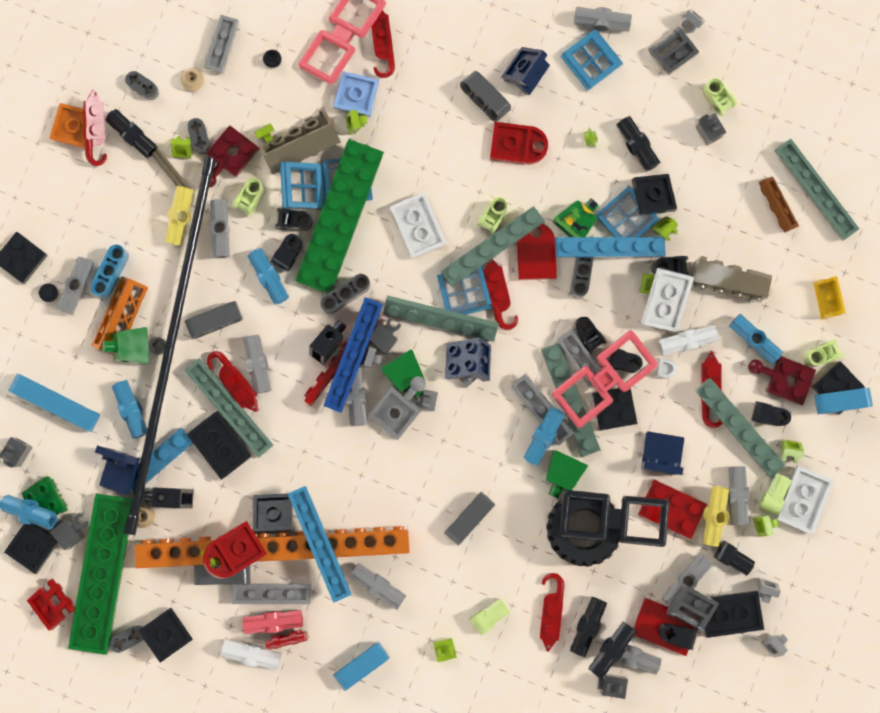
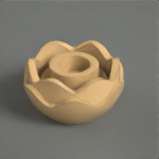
M196 68L186 69L180 78L184 89L190 91L199 90L204 83L202 72Z
M141 504L137 527L145 528L153 524L155 511L150 505Z

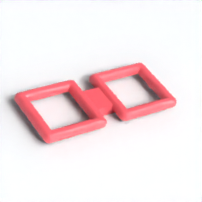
M340 0L329 16V21L337 26L331 34L324 30L319 31L299 61V68L330 85L334 84L355 52V47L349 44L354 35L360 38L366 36L385 7V0H369L376 4V7L361 29L338 18L349 1ZM323 39L346 51L330 76L307 64Z
M632 330L626 332L597 356L598 362L603 367L599 372L594 375L589 367L584 366L552 392V397L577 428L583 427L613 402V398L607 392L611 387L616 384L622 392H626L658 366L657 361ZM631 340L648 362V365L624 382L606 358L627 341ZM586 376L604 400L579 419L561 394L582 377Z

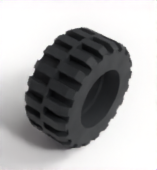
M562 498L552 507L553 509L549 512L548 522L546 523L548 541L553 551L568 563L586 567L595 564L599 565L605 559H609L614 550H617L619 547V529L608 528L605 541H597L589 547L576 546L569 538L561 537L559 534ZM570 498L569 517L577 511L588 510L596 514L600 519L602 501ZM610 502L609 508H614V505Z

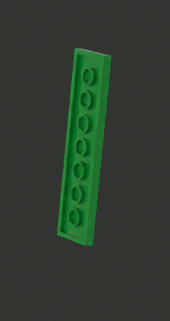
M348 139L296 277V282L325 293L333 291L383 158V151Z
M95 494L68 649L103 655L109 653L129 534H125L124 530L131 507V498Z

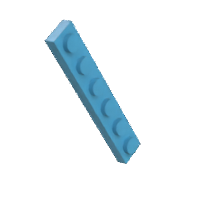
M664 237L555 238L556 258L666 256Z
M307 486L287 493L333 603L351 596L352 593Z

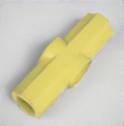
M183 186L176 187L173 205L168 210L169 224L165 242L182 245L186 225L191 220L190 206L194 189ZM181 212V217L178 219L177 216Z
M712 486L709 506L703 512V518L706 521L703 544L720 546L723 526L729 520V514L726 511L729 488Z

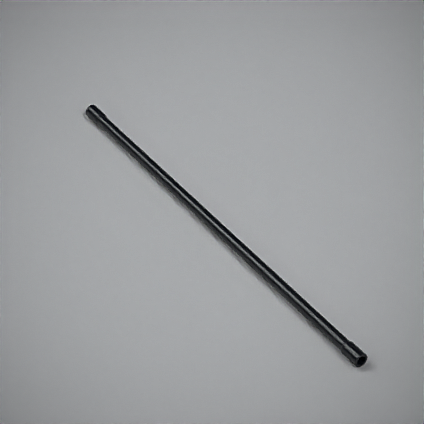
M205 157L201 182L136 484L124 533L129 535H136L140 507L202 218L216 159Z

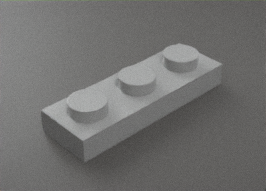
M220 14L204 65L206 70L220 74L224 73L239 25L238 19Z
M574 329L557 339L578 371L584 366L589 367L594 375L601 370ZM586 376L582 377L588 387L592 386Z

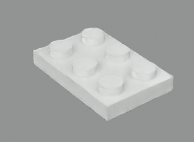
M425 192L390 206L412 259L447 245Z
M657 268L641 323L677 332L694 277Z
M796 466L791 478L792 482L784 497V505L776 518L782 523L813 535L834 480Z

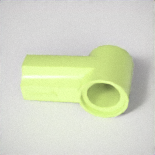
M776 473L768 491L762 496L759 507L778 515L784 505V497L792 480Z
M500 598L485 610L482 609L469 620L480 636L492 629L495 623L508 615L510 611Z

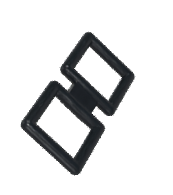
M565 490L563 492L559 532L561 537L605 541L608 528L619 529L620 543L656 547L666 546L669 515L668 500L623 496L621 509L609 508V494ZM570 498L602 501L599 533L568 530ZM630 504L661 507L659 539L627 536Z

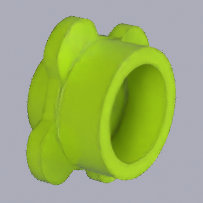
M589 127L588 131L584 132V139L587 147L594 146L595 148L598 137L596 131H592Z

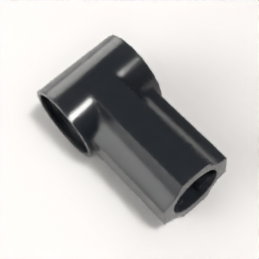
M723 540L713 557L747 576L754 568L755 561L737 551L736 547Z

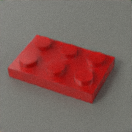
M653 479L645 497L668 500V529L692 539L707 504ZM641 505L638 515L660 525L661 507Z

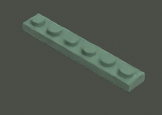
M791 138L774 150L842 241L860 229Z
M534 206L444 268L441 274L449 285L454 287L545 223V220Z
M387 295L383 313L384 315L476 338L480 337L492 342L495 341L499 325L497 322Z
M559 343L541 349L555 388L572 376ZM574 384L561 395L580 419L586 414L577 387ZM566 414L582 457L600 451L601 449L590 421L583 427L577 428Z
M200 358L184 370L258 458L274 446Z
M708 378L695 390L698 396L769 478H772L785 466L782 460L711 378Z

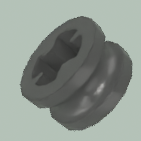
M160 337L151 339L149 342L150 351L157 355L164 354L166 341ZM157 341L163 344V348H160V351L154 348V344H157Z

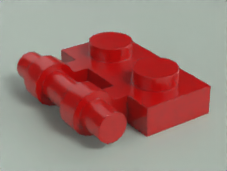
M50 579L47 582V585L50 587L48 591L45 588H39L27 600L48 631L55 629L66 618L62 612L64 609L69 614L75 611V607L72 605L73 601L64 594L62 586L56 583L54 579ZM55 595L60 601L58 605L52 599Z
M302 629L291 631L290 635L284 637L283 633L273 635L271 640L265 641L266 649H278L283 646L307 641L309 639L308 632H302Z

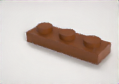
M772 176L758 182L762 194L766 196L769 207L775 213L778 224L784 233L799 227L774 177Z

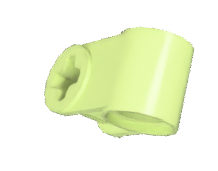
M712 78L704 86L703 94L719 116H723L724 112L729 108L737 106L735 97L728 91L720 79ZM714 85L717 88V92H712L709 86Z
M256 178L249 179L236 197L233 208L241 209L250 217L265 192L263 184ZM258 184L259 190L254 193L251 192L252 185Z
M501 197L494 198L477 226L487 229L492 235L496 233L507 212L506 200ZM496 203H502L504 205V209L502 211H496L494 209V205Z
M833 339L806 352L803 357L805 365L813 368L843 357V353H840L837 347V340ZM812 354L818 357L817 363L813 362Z

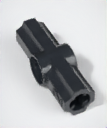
M117 109L111 110L108 113L105 121L147 159L152 157V153L158 149V146L133 121L130 122Z
M631 116L623 118L616 124V127L626 141L629 152L637 157L646 172L651 171L661 163L650 147L651 144L644 132H640Z
M591 596L586 611L578 622L577 633L569 651L586 657L593 638L595 639L600 629V620L604 614L607 602Z
M622 621L613 635L608 637L602 644L599 654L589 665L588 669L597 677L603 679L612 665L617 663L623 656L626 646L637 631Z

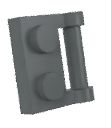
M680 27L676 28L674 33L662 42L648 49L651 56L657 60L668 76L699 54V50ZM677 39L681 40V43L666 54L662 55L660 51Z
M684 584L666 613L671 617L679 618L692 625L695 630L702 632L719 603ZM683 606L700 615L701 618L697 620L679 609Z

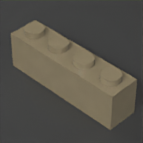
M324 107L318 111L319 114L314 118L309 116L304 119L305 123L303 125L291 127L287 135H279L260 147L272 174L280 172V162H302V160L310 156H316L319 152L327 148H333L341 142Z
M700 256L694 261L691 276L694 277L692 283L694 288L702 290L711 288L713 292L719 294L729 292L732 293L731 296L737 298L747 296L750 297L751 301L762 302V300L768 298L773 275L752 269H746L745 272L742 271L743 268L741 266H724L723 261L719 260L708 262L705 256Z

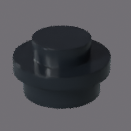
M274 49L266 51L263 55L264 64L268 68L278 67L282 62L281 54Z
M46 283L39 289V296L45 302H53L58 297V288L51 283Z

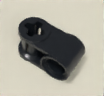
M277 208L279 214L278 222L275 224L276 229L308 231L311 229L313 220L307 212ZM302 217L308 219L306 224L299 225V220Z
M295 234L287 235L274 253L271 263L286 272L290 271L303 247L302 240ZM290 241H295L297 245L291 247L289 243Z
M688 256L661 257L652 264L651 271L653 274H656L658 263H662L665 265V270L689 275V272H687Z
M580 317L574 322L573 329L590 354L601 344L607 343L604 336L588 317ZM579 321L587 323L586 331L579 329Z
M617 349L606 358L614 369L629 373L638 372L643 365L642 358L639 355L622 349ZM633 359H635V363L638 364V366L631 368V364L628 362H631Z
M755 401L751 420L763 424L785 426L790 423L791 414L784 408ZM781 413L782 416L785 417V419L782 421H780V419L777 418V415Z
M662 623L659 626L658 635L664 641L688 650L694 649L698 634L697 630L671 623ZM669 630L672 631V634H671V635H670V634H668V635L665 634V631H669Z

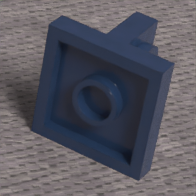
M521 47L501 78L506 82L514 83L525 95H530L550 67V64L545 60L548 54L544 50Z

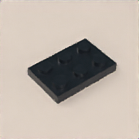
M219 411L214 412L187 433V436L221 480L253 457Z
M758 590L710 597L716 600L719 605L704 629L705 638L764 630Z

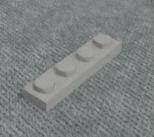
M526 373L514 382L511 387L537 420L542 423L548 410L553 406ZM564 419L556 432L557 435L554 441L559 446L574 434Z
M232 584V604H311V584Z

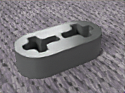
M131 71L126 75V84L133 91L147 100H154L158 97V87L148 78L137 71ZM132 78H134V79L137 78L138 81H139L141 84L138 85V84L135 83V82L132 84L131 79H132ZM146 86L149 89L152 88L154 93H148L147 95V91L144 89V87Z
M193 118L188 122V132L192 147L198 154H206L210 149L206 126L201 119ZM196 123L201 126L199 127L200 134H197L195 129H192ZM199 138L206 144L203 145V149L196 147L199 145Z
M135 625L115 635L110 640L111 650L115 653H120L142 642L143 638L141 635H139L140 639L137 637L130 639L129 636L135 633L134 629L138 631L143 626ZM117 638L119 641L123 639H126L127 641L122 644V649L120 646H115V643H117Z

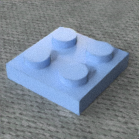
M342 71L333 106L334 109L345 112L358 110V115L371 117L379 80Z

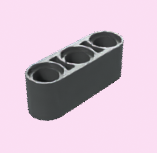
M473 71L460 82L462 91L492 121H499L511 111L510 103L478 71Z
M575 258L570 293L576 299H581L588 293L594 258ZM580 266L585 267L587 274H579L577 268ZM576 285L583 286L584 293H577L574 287Z
M357 274L326 294L320 301L323 311L333 314L366 293L370 289L371 283L369 278L365 274ZM360 279L367 281L366 286L363 288L356 286L357 281ZM345 289L351 291V295L348 298L341 297V292ZM328 300L335 302L334 307L331 309L325 308V302Z
M232 301L191 317L184 322L193 340L243 320L237 302Z
M481 491L448 527L444 534L459 546L496 504Z
M194 565V585L251 583L250 566L232 577L219 579L210 575L204 565Z

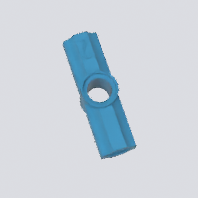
M259 248L250 252L247 257L257 273V278L263 288H266L273 303L278 305L285 302L290 297L280 281L281 278L274 266L268 261L264 251Z
M741 313L730 323L729 327L746 342L747 346L756 350L771 365L783 354V351L766 337L764 331L758 330ZM753 334L759 336V344L752 341Z
M128 380L115 383L111 387L119 404L118 411L122 419L126 421L132 439L145 436L147 426L142 416L143 411L138 399L134 397Z
M550 407L543 422L535 430L532 436L533 440L523 457L527 462L539 465L547 448L549 449L557 435L556 432L565 417L562 411Z
M9 494L5 495L0 501L1 510L18 517V521L23 524H36L49 530L57 523L58 516L56 513L40 507L37 501L22 500Z

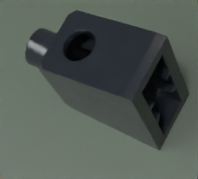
M340 320L333 327L327 324L309 345V355L324 366L342 343V333L347 326Z
M154 487L153 491L145 492L144 501L152 503V507L193 508L194 489Z

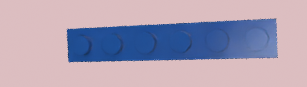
M364 298L323 404L324 407L342 413L382 309V303Z

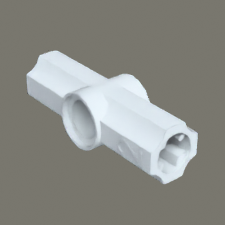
M712 325L697 330L691 329L680 332L678 335L658 340L662 356L680 351L686 352L697 349L699 346L719 341L717 329Z
M225 639L221 650V657L241 661L242 664L247 666H261L278 670L282 653L263 649L262 646L252 643L243 644Z

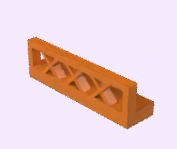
M120 277L92 342V347L102 350L103 341L112 340V334L117 332L116 326L121 321L125 325L123 331L131 329L148 290L147 286L132 279ZM135 285L141 288L139 295L133 298L131 291ZM131 303L132 311L125 316V305Z

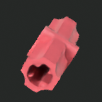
M302 610L272 611L263 613V615L243 617L244 634L258 632L274 633L283 631V629L303 627Z

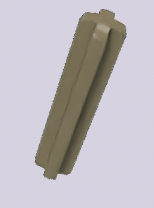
M155 150L152 153V157L175 186L190 188L161 150Z

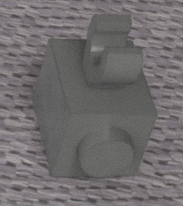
M715 113L710 116L708 114L698 119L699 123L695 127L706 146L719 140L727 133Z
M393 317L388 318L386 323L387 329L381 324L378 327L375 325L369 340L385 355L397 343L398 338L393 334L401 327L400 323L396 327L390 325L394 319Z
M10 437L0 453V458L4 460L3 463L11 468L14 466L21 467L33 447L17 437Z
M82 513L76 514L73 522L71 519L59 520L50 532L64 550L71 549L85 537L80 529L86 527L89 522L79 523V518L83 515Z
M606 673L603 679L598 678L597 689L600 690V694L603 696L625 699L628 679L625 676Z

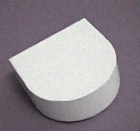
M659 358L655 377L663 379L672 378L677 372L676 364L672 360Z

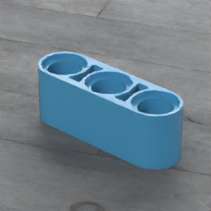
M115 244L109 247L91 283L92 293L100 298L110 296L128 261L129 253L122 246ZM121 250L122 256L115 259V252ZM109 267H113L112 275L107 276L106 270ZM104 284L105 290L102 293H98L99 285Z
M870 387L814 395L817 415L873 407Z
M377 642L334 673L333 676L343 691H346L385 663L390 657L380 642Z

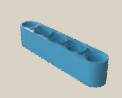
M18 373L8 389L11 393L89 432L93 431L100 417L99 413Z

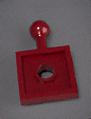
M231 125L226 128L206 153L208 157L216 159L217 163L209 188L216 185V177L223 169L237 178L260 150L256 144ZM231 147L238 149V153L234 156L228 154V150Z
M780 356L777 360L774 370L763 366L762 362L757 359L751 360L748 363V370L751 374L757 375L762 373L771 377L766 389L767 393L800 406L804 405L816 369ZM789 375L795 378L793 386L787 384L786 380Z

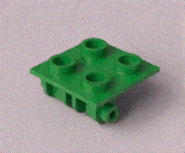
M50 476L44 477L21 493L24 500L37 501L40 507L53 511L56 515L68 511V505L63 498L60 499L63 495H58L60 490L57 489L54 479H51Z

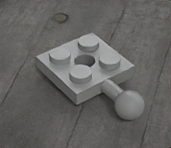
M416 376L411 380V387L405 395L394 386H391L368 415L397 440L422 411L420 407L411 401L416 392H420L426 387L425 379L420 376ZM392 408L399 410V417L396 418L391 415Z

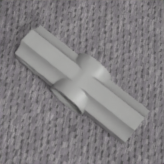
M576 7L573 24L591 26L598 31L613 29L629 32L632 14L612 12L611 9L606 7H598L596 9Z
M214 199L210 201V230L212 232L213 258L230 257V228L228 226L227 200ZM218 225H224L223 232L216 233Z
M78 256L70 277L65 281V289L57 305V310L70 315L74 314L81 295L86 291V283L95 264L94 262ZM76 281H78V282H79V287H78V289L73 290V289H72L73 283L76 282Z
M260 335L247 336L243 338L247 355L246 365L252 378L254 391L257 394L272 391L268 376V362L266 355L263 353Z
M361 367L357 371L346 400L347 407H349L351 427L367 425L365 407L367 401L365 387H363Z
M746 466L728 467V504L730 505L731 525H749L748 504L750 503V490L747 487Z
M698 553L684 572L678 575L677 580L662 599L671 605L683 587V579L686 576L691 577L692 582L689 586L695 589L700 579L713 564Z
M360 563L356 565L349 576L353 581L366 588L365 590L372 596L382 599L396 610H398L406 598V595L390 585L388 580L377 573L374 574Z
M628 644L623 656L619 660L620 663L657 675L662 659Z

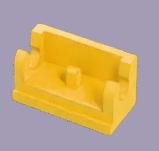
M837 276L813 282L821 320L841 316L846 313Z

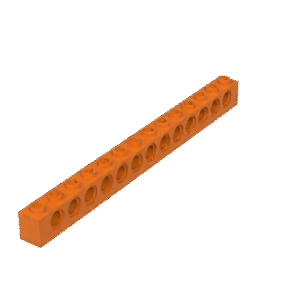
M393 526V530H385V527H373L374 531L367 532L366 528H354V532L346 533V529H336L335 533L327 534L328 538L336 540L337 545L333 549L336 557L410 553L409 529H405L404 526ZM303 531L296 532L294 536H288V533H276V537H269V534H257V538L267 555L256 562L315 559L312 551L307 547L308 541ZM386 535H392L395 538L394 545L388 546L385 544L384 538ZM211 536L199 537V541H191V538H179L180 542H172V539H160V543H153V540H141V544L135 545L136 569L203 565L201 554L196 557L191 553V549L193 546H198L201 553L214 540H211ZM367 536L375 538L376 543L373 547H368L365 544ZM348 537H353L356 540L354 548L347 547L346 539ZM290 540L296 541L298 545L296 551L289 550L288 542ZM271 541L278 544L276 552H271L268 548ZM174 547L180 549L181 553L178 558L172 554ZM155 548L161 551V556L158 559L153 556Z

